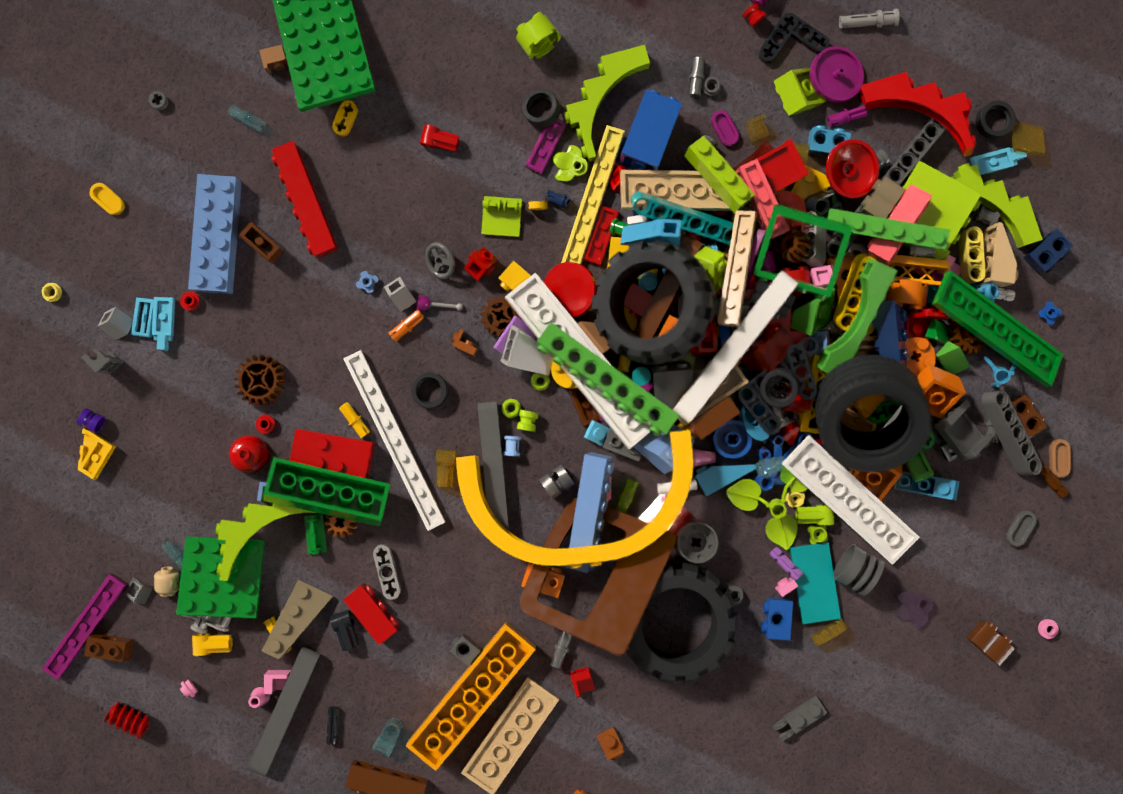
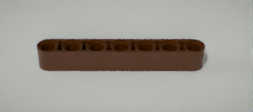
M686 236L679 248L684 249L694 257L705 244L690 236ZM667 269L634 332L642 339L659 336L683 291L678 277L671 270Z

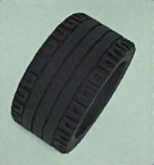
M864 355L849 359L833 368L823 378L822 383L819 384L814 410L822 444L825 450L828 451V454L845 467L863 472H882L896 468L912 459L922 449L928 439L932 418L926 397L914 372L898 360L896 361L893 358L881 355ZM886 395L902 403L901 411L896 419L886 427L876 431H856L848 428L840 421L844 411L853 402L866 396Z

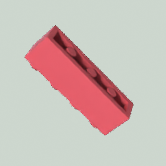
M911 184L908 189L905 188V191L899 198L901 200L898 205H894L889 213V219L917 224L930 204L932 195ZM872 238L867 246L869 249L868 255L890 266L904 243Z

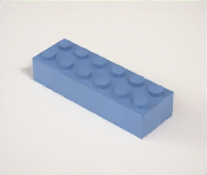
M197 174L189 290L233 294L242 181L237 177Z

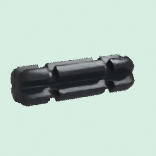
M330 706L328 708L327 745H336L338 742V736L336 735L339 725V717H337L339 715L338 706Z

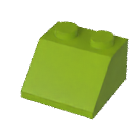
M810 68L790 70L774 80L776 92L780 95L783 108L788 113V116L800 114L826 102L825 99L816 93L811 84Z

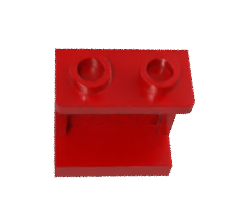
M792 139L785 141L784 144L757 158L773 194L809 175Z

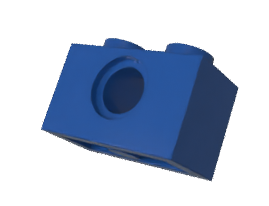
M767 597L766 602H763L765 621H762L761 632L764 633L767 639L790 640L793 601L791 599ZM775 614H780V621L773 623L772 617Z

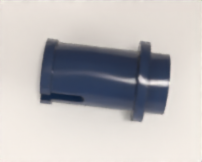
M551 190L547 191L546 194L548 196H545V202L558 205L560 209L568 207L570 197H567V194L561 195Z

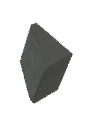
M133 577L124 594L134 603L145 604L153 587Z

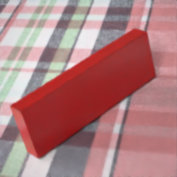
M601 206L583 258L584 261L601 266L611 238V223L615 218H618L619 211Z

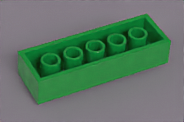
M274 457L263 493V501L380 527L390 484Z

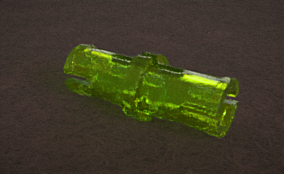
M628 478L623 493L619 495L620 500L615 510L626 514L630 503L634 501L632 498L639 485L638 482H633V480Z

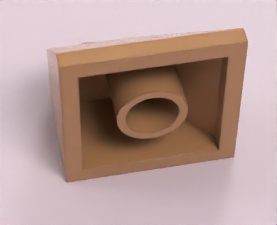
M582 321L578 323L601 354L610 348L607 346L605 337L599 335L594 323Z

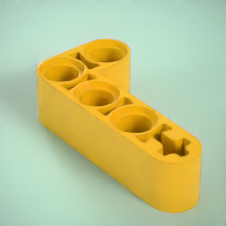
M859 254L854 258L834 313V323L845 331L851 326L860 306L861 284L855 287V282L860 279L861 274L859 272H862L865 267L862 264L863 262L866 263L868 258L875 260L865 254ZM854 297V303L848 306V301ZM848 316L847 322L842 324V319ZM872 321L868 327L867 335H870L874 330Z

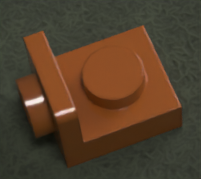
M460 329L459 332L456 331L451 340L453 347L475 357L478 351L474 347L475 344L466 339L462 342L465 331L463 329Z
M614 726L596 735L607 760H616L625 752Z

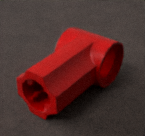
M424 125L419 144L424 147L428 145L432 149L437 147L456 153L460 136L441 131V129L432 125Z

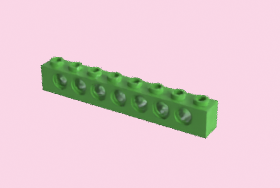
M550 322L535 343L541 353L551 355L556 364L561 367L563 365L566 366L574 377H581L586 381L585 384L588 387L602 392L601 396L610 402L613 400L618 404L617 407L621 411L634 415L633 419L642 425L645 423L650 427L649 430L657 436L666 435L679 417V414L552 322ZM553 342H560L562 350H555ZM569 354H576L578 362L570 361ZM585 366H593L594 374H588ZM603 376L610 379L609 386L602 384L601 378ZM618 388H623L626 391L625 398L618 395ZM635 399L641 401V409L634 407ZM651 411L657 413L658 418L656 421L650 418Z

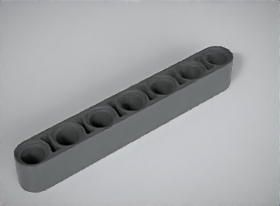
M497 401L478 403V416L486 499L495 517L510 532L501 434L499 430V413L497 411L498 404Z
M304 646L301 648L251 759L248 770L266 777L278 747H280L286 729H288L309 682V678L318 662L320 653Z

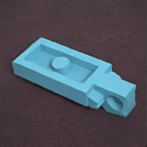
M1009 147L972 157L970 161L972 165L977 164L980 175H985L1011 168L1017 165V160L1027 157L1025 149L1014 152V149Z
M154 297L152 335H154V340H157V350L168 351L169 341L173 339L175 298Z

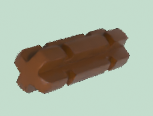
M1042 465L1039 475L1044 477L1043 480L1049 487L1055 490V493L1060 498L1068 495L1069 490L1062 486L1061 481L1053 472H1050L1046 465Z

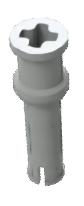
M896 8L893 11L885 12L878 10L872 14L839 16V28L863 26L881 28L883 25L898 26L899 10Z

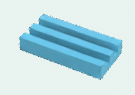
M136 297L131 335L152 338L153 299ZM144 302L140 332H137L141 303ZM149 303H151V304H150L149 317H148L147 331H146V333H145L146 321H147V314H148V307H149Z

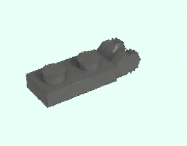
M815 695L784 715L783 719L773 725V729L779 730L786 726L787 723L790 725L791 728L782 732L779 736L780 740L784 741L827 714V711Z

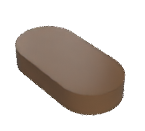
M1056 439L1049 446L1050 472H1053L1056 477H1066L1071 471V447L1063 439Z

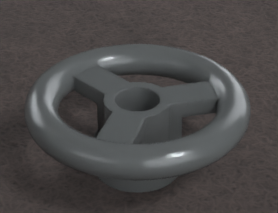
M440 242L431 243L425 252V261L428 269L439 279L450 278L455 270V260L452 252L446 245ZM431 252L435 257V267L431 261ZM449 266L448 272L440 273L441 267Z

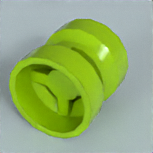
M520 410L519 416L521 421L517 423V429L535 432L536 425L534 422L538 419L539 413Z

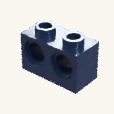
M1056 229L1049 232L1043 240L1037 243L1022 258L1037 274L1048 273L1055 268L1056 265L1054 263L1056 261L1062 260L1069 255L1070 252L1068 250L1073 245ZM1054 243L1058 245V251L1054 249ZM1040 255L1044 258V264L1039 260Z

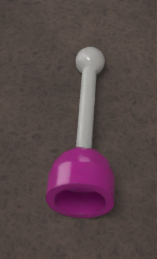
M418 296L417 310L420 311L428 310L430 306L455 308L458 311H462L464 308L461 303L457 305L431 302L427 296Z

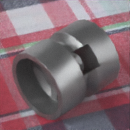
M562 464L553 469L552 474L547 473L539 479L552 499L561 495L563 489L568 490L575 485Z

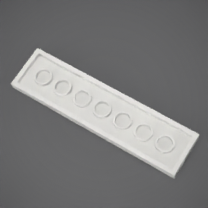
M809 435L782 462L783 466L892 565L920 538Z

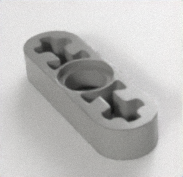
M381 544L374 549L373 556L383 595L385 598L393 600L400 595L401 586L391 548L388 545ZM380 548H382L383 551L387 550V554L385 555V561L389 559L390 563H384L380 566L379 562H383L382 556H378L377 554L380 551ZM388 566L392 569L393 573L390 577H385L382 574L383 567ZM394 578L395 581H392L391 584L393 588L397 589V591L394 592V595L392 596L391 593L387 592V590L390 588L389 582L385 584L384 581H389Z

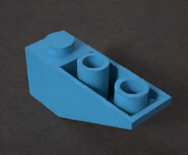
M658 219L625 226L622 230L620 245L629 246L642 241L653 243L657 240L680 247L681 220Z
M902 471V475L896 481L894 489L957 500L959 481L930 477L914 482L910 472Z

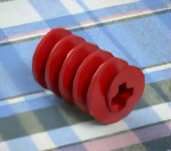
M118 701L107 713L104 723L108 720L110 726L116 723V729L123 727L122 731L124 733L130 730V736H134L137 733L136 738L138 740L141 739L150 724L147 721L148 714L140 718L141 711L134 715L135 708L127 711L128 705L125 704L120 708L121 701Z

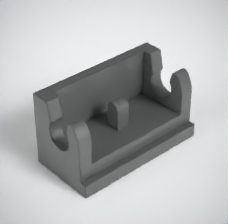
M93 349L97 357H91L87 354L81 357L95 373L111 375L124 362L113 352L107 351V354L110 356H105L98 349Z

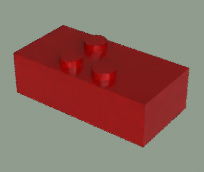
M295 429L290 461L369 479L375 442Z

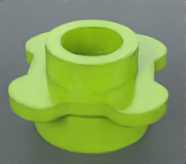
M825 525L808 527L807 531L810 533L809 541L811 544L828 541L827 527Z

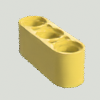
M973 226L962 231L958 239L961 278L968 284L982 281L986 274L983 233L980 228ZM968 233L972 235L973 240L969 239ZM970 252L973 253V255H974V260L971 259V257H970V255H969ZM971 271L975 273V279L971 276Z

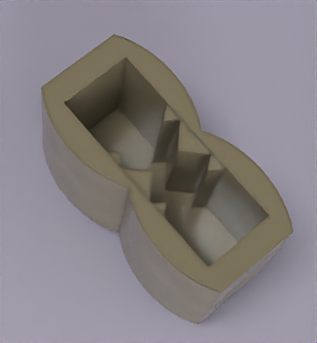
M884 177L882 180L878 179L872 187L874 190L872 195H867L861 203L863 206L861 212L870 216L887 218L905 189L887 177Z

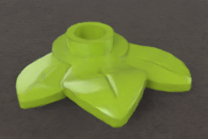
M570 145L567 153L559 152L553 156V162L560 168L555 176L558 181H571L575 176H582L588 170V163L582 158V151L577 146ZM581 163V167L576 169L575 166Z

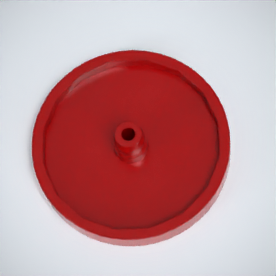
M564 262L553 267L547 274L544 284L571 317L582 316L591 309L592 296L597 294L596 280L592 272L584 265L575 262Z

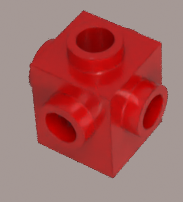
M483 247L481 250H475L468 257L470 260L464 269L479 281L485 275L490 276L496 269L494 265L498 259Z

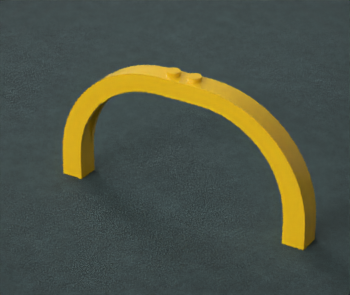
M690 430L670 433L673 454V477L668 496L660 511L642 530L633 536L614 543L553 549L536 546L516 537L498 521L487 503L482 487L479 456L456 458L459 488L466 509L475 525L494 545L504 552L521 560L540 565H570V568L582 567V563H590V566L602 565L601 561L622 558L645 548L660 537L679 515L688 496L693 475Z

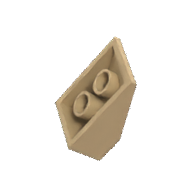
M998 222L985 228L983 242L986 274L984 279L978 282V284L994 283L998 288H1002L1015 283L1018 278V270H1016L1017 262L1003 223Z

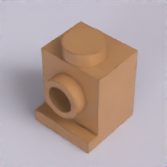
M282 45L260 50L263 67L268 74L272 73L271 69L282 70L288 65Z

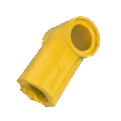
M206 633L205 635H192L194 656L232 651L231 634L210 635Z

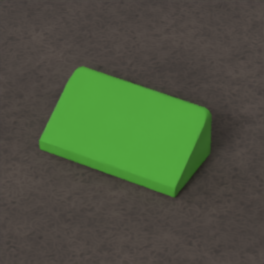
M950 341L936 354L944 370L953 375L970 367L960 347Z

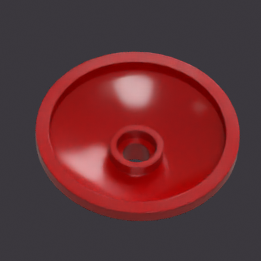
M849 139L840 142L831 150L826 162V176L831 188L845 198L862 197L872 190L879 176V161L875 151L869 144L862 140Z

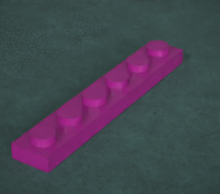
M113 573L107 576L42 670L56 680L61 679L86 644L87 637L93 634L123 592L127 583Z

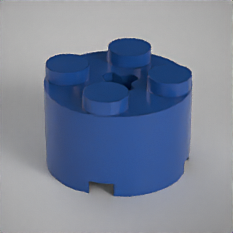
M729 420L711 433L712 447L722 457L739 458L744 456L751 448L752 437L747 433L744 423L741 421ZM729 435H730V436H733V435L735 436V437L733 438V440L735 441L734 443H732V442H729V443H728V440H729L728 436H729Z

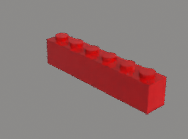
M290 141L273 148L272 152L274 155L271 156L272 161L280 169L281 173L278 176L281 183L287 187V191H285L289 202H293L295 208L292 211L295 218L301 222L302 226L299 228L303 237H307L309 243L306 246L310 255L313 254L316 258L339 250L297 144L294 141Z

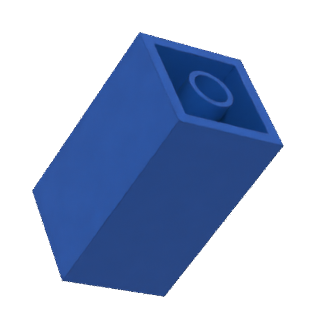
M645 90L618 165L630 170H657L682 103L674 97L667 98L662 96L655 90Z

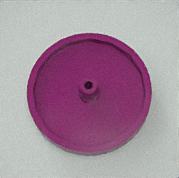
M832 46L821 51L813 59L810 66V81L820 97L829 102L841 103L848 101L860 91V85H863L864 70L859 58L852 51L844 47Z

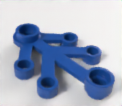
M800 432L796 437V442L783 456L782 445L784 439L778 434L773 435L771 443L774 445V466L770 470L768 463L771 457L770 451L765 448L758 451V457L761 459V473L757 475L755 481L759 484L761 491H768L774 485L785 484L781 481L780 477H775L785 467L782 462L797 448L803 436L806 438L809 435L813 438L811 434ZM779 437L780 441L776 444L775 439ZM767 452L766 457L762 458V453ZM766 478V483L762 484V480Z

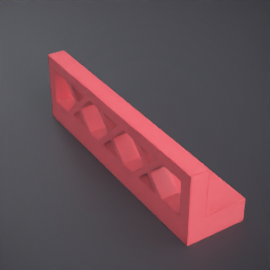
M756 159L740 166L736 173L755 194L749 203L757 214L756 218L761 229L766 231L773 207L778 203L759 161ZM778 215L771 240L790 231L784 216Z

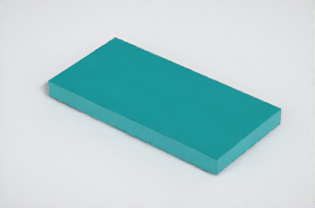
M829 542L790 547L791 561L796 565L795 568H799L803 573L795 581L798 585L796 592L801 623L809 624L841 619L835 579L833 578Z

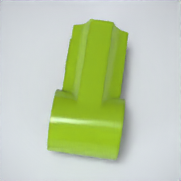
M826 504L825 506L796 507L795 519L797 524L817 523V525H834V511Z

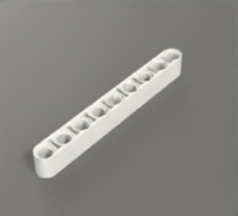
M783 271L778 274L673 411L679 414V417L687 423L691 422L798 284L797 281Z

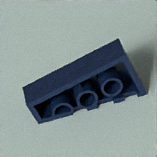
M895 300L883 301L877 309L876 319L872 321L873 328H875V332L878 334V338L874 340L876 352L880 353L881 356L893 358L906 365V360H909V351L905 344V341H908V331L905 329L907 312Z

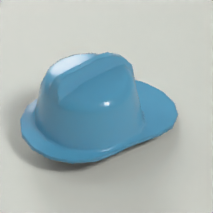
M742 404L738 420L744 423L747 433L759 441L770 437V434L761 429ZM761 404L754 407L756 415L763 413L764 408ZM768 421L766 428L771 431L770 422Z

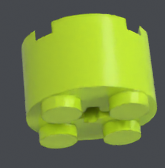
M542 12L536 13L527 23H521L516 29L518 32L516 40L530 59H533L534 56L537 59L543 57L555 47L553 45L555 40L559 42L561 37L556 27Z

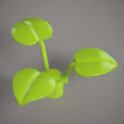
M784 467L780 473L781 481L786 484L782 499H773L769 503L759 497L761 488L756 481L751 479L740 480L728 488L727 495L730 501L739 509L745 511L754 510L757 508L758 500L765 504L766 507H769L772 516L775 518H771L766 524L765 531L768 538L786 550L791 547L796 538L798 527L795 518L790 514H786L787 509L784 503L786 502L787 489L790 487L793 492H804L808 489L807 486Z

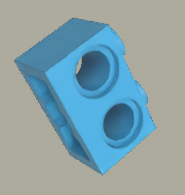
M815 126L809 132L806 154L828 157L831 150L836 146L834 140L837 139L841 142L849 140L851 133L839 128L829 130L825 126ZM815 137L822 138L823 144H818L815 141Z

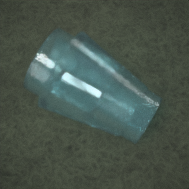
M783 456L761 459L756 463V471L761 478H768L785 467L782 464L785 459Z

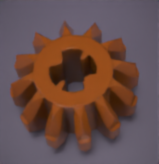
M326 515V518L330 521L325 522V526H331L327 531L330 533L334 530V537H337L340 533L341 538H345L346 533L349 536L353 534L351 529H357V526L352 524V522L356 521L345 519L342 525H338L340 521L338 517Z

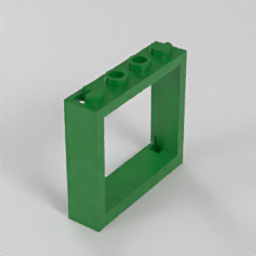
M775 204L753 275H756L757 279L768 282L769 279L774 281L778 274L762 270L778 215L844 233L827 288L794 279L798 282L795 290L802 293H807V291L814 292V296L826 299V296L831 297L853 225Z

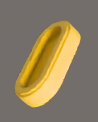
M96 183L91 187V198L105 211L112 215H119L124 211L125 203L123 199L108 186Z

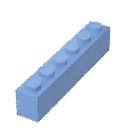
M594 452L584 455L569 548L601 545L600 532L604 527L603 514L608 505L606 496L611 487L609 478L614 469L613 457ZM582 563V567L570 569L589 573L597 566H590V563Z

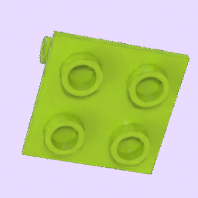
M484 196L481 234L519 237L522 199Z

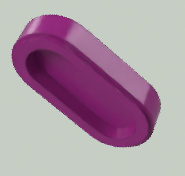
M716 111L712 115L711 125L720 142L726 147H733L739 140V133L726 111Z

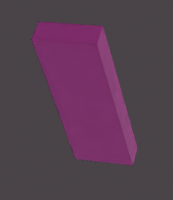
M557 119L554 124L543 129L525 167L543 175L567 126L566 122Z

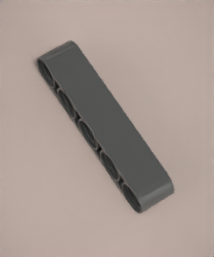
M1005 391L984 393L981 398L982 405L1016 473L1019 475H1038L1042 470L1041 461L1008 394Z

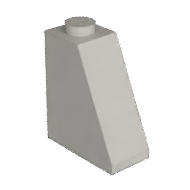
M511 325L501 359L502 363L509 367L549 375L554 358L549 354L544 355L537 349L538 346L535 345L536 341L519 327Z

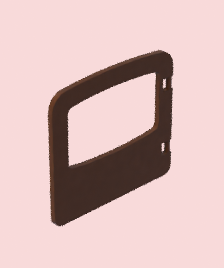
M577 498L569 501L543 545L544 548H561L573 526ZM607 507L603 514L604 523L626 532L625 539L633 536L649 524L610 507ZM666 530L645 548L631 555L618 558L599 599L588 617L583 621L550 608L538 601L543 584L551 568L550 565L534 563L520 597V606L529 617L614 655H623L629 647L674 549L676 536Z

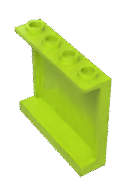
M919 161L903 188L908 189L912 184L932 195L930 204L917 224L950 230L946 250L936 249L933 258L946 260L951 252L948 248L951 243L955 245L961 235L958 232L961 227L966 228L971 220L968 216L971 211L975 212L981 204L979 198L982 194Z

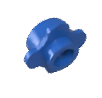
M1047 302L1045 307L1038 312V315L1047 321V324L1051 325L1055 323V319L1058 316L1062 315V311L1057 309L1053 302Z

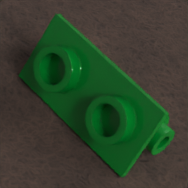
M324 514L304 516L308 554L327 552Z

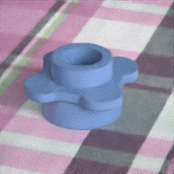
M363 271L360 274V280L356 282V286L359 289H365L367 293H372L375 284L378 282V277Z

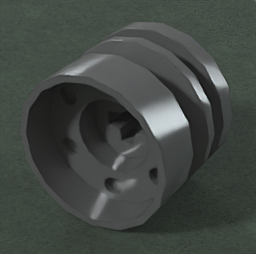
M687 523L676 533L675 548L678 554L686 561L703 563L710 560L717 552L718 537L714 529L705 523ZM692 538H699L698 547L691 546V544L693 543L691 540Z
M852 544L838 561L833 572V578L843 585L851 583V590L857 591L861 596H865L880 579L884 569V562L876 559L874 555L866 557L867 552L856 544Z

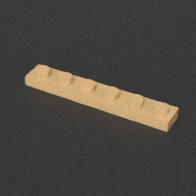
M736 211L718 317L719 325L739 326L757 217L755 211Z

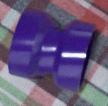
M88 408L84 409L77 419L78 426L82 428L87 427L89 431L95 434L101 430L105 422L104 416L96 415Z

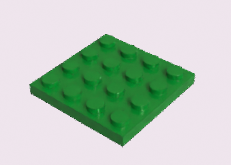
M186 537L176 615L257 619L265 541L248 540L233 564L229 580L223 581L219 580L220 575H217V568L219 563L222 564L223 556L220 555L221 545L225 544L226 540Z

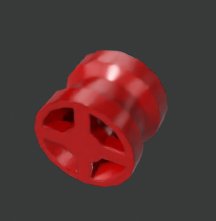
M754 3L743 13L742 17L748 19L749 25L753 28L767 14L759 9L758 3Z

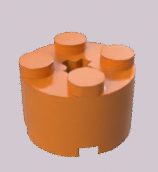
M900 279V282H893L889 286L886 301L895 300L902 308L903 306H908V310L920 311L923 307H926L929 283L923 284L921 281Z
M913 337L905 341L906 348L909 351V360H906V367L910 368L915 376H918L928 364L935 365V351L927 339ZM915 355V358L911 360L910 356Z

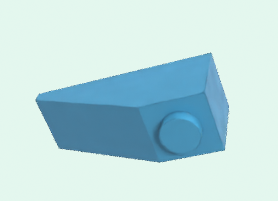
M755 464L709 467L704 465L696 470L697 473L693 476L704 495L708 496L755 470L757 466Z

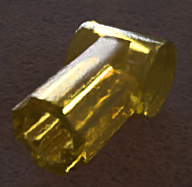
M437 449V487H453L457 450Z

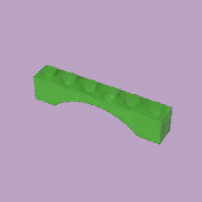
M831 208L828 214V219L853 225L851 234L898 241L942 251L946 250L950 234L949 229Z
M868 258L860 275L861 301L856 317L849 329L838 340L823 349L815 365L816 367L829 373L837 365L853 359L857 355L859 345L862 339L866 337L868 327L877 315L878 307L885 300L886 292L894 282L897 270Z

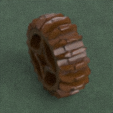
M260 354L259 357L252 355V361L249 358H245L246 365L243 363L239 364L242 370H235L239 377L233 378L239 381L234 387L241 388L237 394H244L242 400L246 401L249 399L248 402L251 405L256 403V406H261L262 402L264 405H268L269 400L274 403L276 401L274 395L279 398L281 397L278 390L285 391V388L281 387V383H287L286 380H281V377L286 376V373H279L283 366H277L278 360L272 361L271 356L265 358L263 354ZM264 364L267 366L265 370L262 369L259 373L252 370L256 365ZM271 371L274 375L273 385L269 382ZM247 375L251 379V383L248 387L246 384ZM256 376L262 377L261 380L263 381L264 384L258 383L259 380L257 379ZM261 387L269 391L267 394L262 396H256L253 394L255 391H258Z

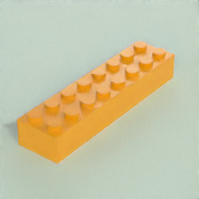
M506 621L411 736L406 747L436 771L536 650V645Z

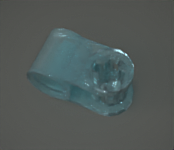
M398 718L389 719L371 750H378L389 758L403 728L401 720ZM388 726H395L397 732H391Z

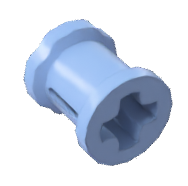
M504 436L506 446L503 455L520 456L519 441L521 437Z

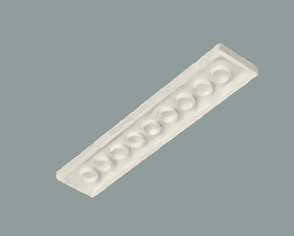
M536 273L505 296L508 303L538 339L550 322H552L610 364ZM553 342V348L561 351L562 344L560 342ZM569 354L570 361L578 362L576 354ZM563 365L562 369L628 449L632 448L651 432L649 426L633 419L634 415L621 411L617 407L618 404L613 400L610 402L601 396L602 392L588 387L584 379L574 377L570 374V369ZM586 365V372L594 374L593 366ZM603 376L601 378L602 384L609 386L610 379ZM618 388V395L625 398L626 391L623 388ZM635 399L634 407L641 409V401ZM650 413V418L653 421H656V419Z

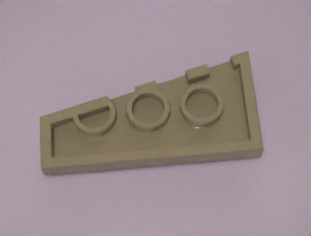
M298 580L261 651L280 660L314 618L319 615L326 604L330 602L333 596Z

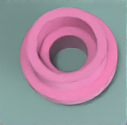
M1051 619L1042 620L1038 626L1039 634L1047 639L1054 638L1058 633L1057 623ZM1048 626H1051L1050 632H1047Z
M189 679L186 682H181V692L186 697H195V693L198 690Z

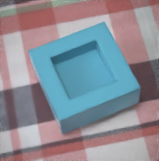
M592 420L584 438L602 446L610 428Z

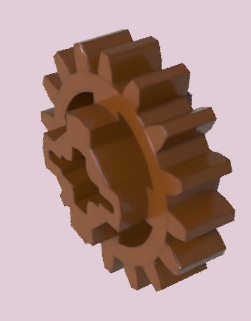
M501 295L500 300L494 296L493 302L488 299V306L482 305L485 312L480 313V316L484 317L480 322L487 324L484 329L488 330L490 328L491 335L497 332V337H500L501 333L506 329H498L500 325H509L512 320L508 315L509 308L513 311V317L516 316L521 319L508 301L505 300L504 295ZM502 304L500 308H493L494 305ZM501 312H504L503 315L506 317V319H500V321H498V317L495 315V313L501 314ZM488 314L493 317L492 325L488 321Z
M951 319L953 323L948 325L951 328L948 334L952 337L949 341H953L955 345L959 346L964 355L978 353L979 350L983 349L982 345L986 344Z

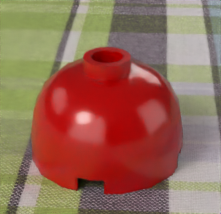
M242 436L234 441L230 447V462L234 468L244 473L260 471L269 460L268 446L258 436Z

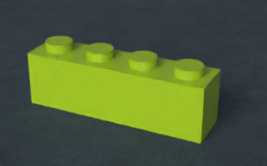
M702 136L689 146L685 157L734 214L752 200L755 194L705 136Z

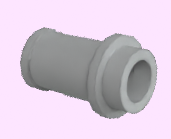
M910 244L909 255H913V257L917 255L934 258L936 249Z

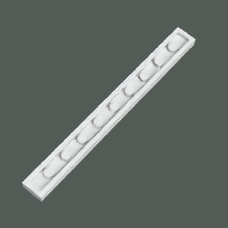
M362 350L343 358L427 531L445 523L446 521Z

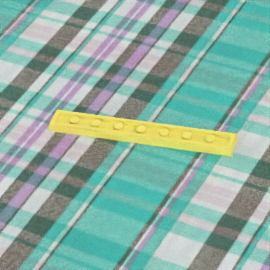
M606 126L561 263L575 262L582 264L625 134L624 130Z

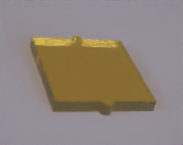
M1015 122V126L1011 130L1013 151L1044 155L1043 126Z

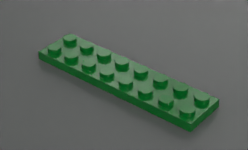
M951 270L945 272L932 305L1045 387H1051L1063 353Z

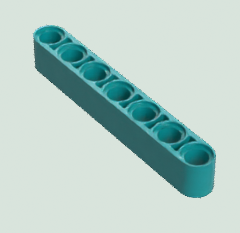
M635 192L631 196V205L639 215L654 220H681V229L729 245L731 244L732 234L726 236V233L733 230L734 223L644 192ZM645 200L642 206H636L638 201ZM658 206H663L660 212H654ZM675 213H681L679 217L672 218ZM698 218L695 224H690L693 219ZM716 224L714 229L708 230L710 225Z

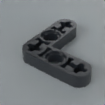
M787 13L782 16L761 47L758 57L763 63H771L790 36L817 54L828 48L829 39L796 15ZM791 19L792 25H789L786 31H784L783 27L785 26L786 21ZM806 29L809 32V37L802 38L799 31ZM775 34H780L783 37L781 43H776L773 40ZM813 34H814V35H815V38H814V40L810 43L809 41L811 40V38H812V36H813ZM820 40H822V41H823V46H821L820 48H818V47H817V44H818L817 42H819ZM770 46L774 47L770 53L771 56L764 57L765 53L763 51L767 52Z

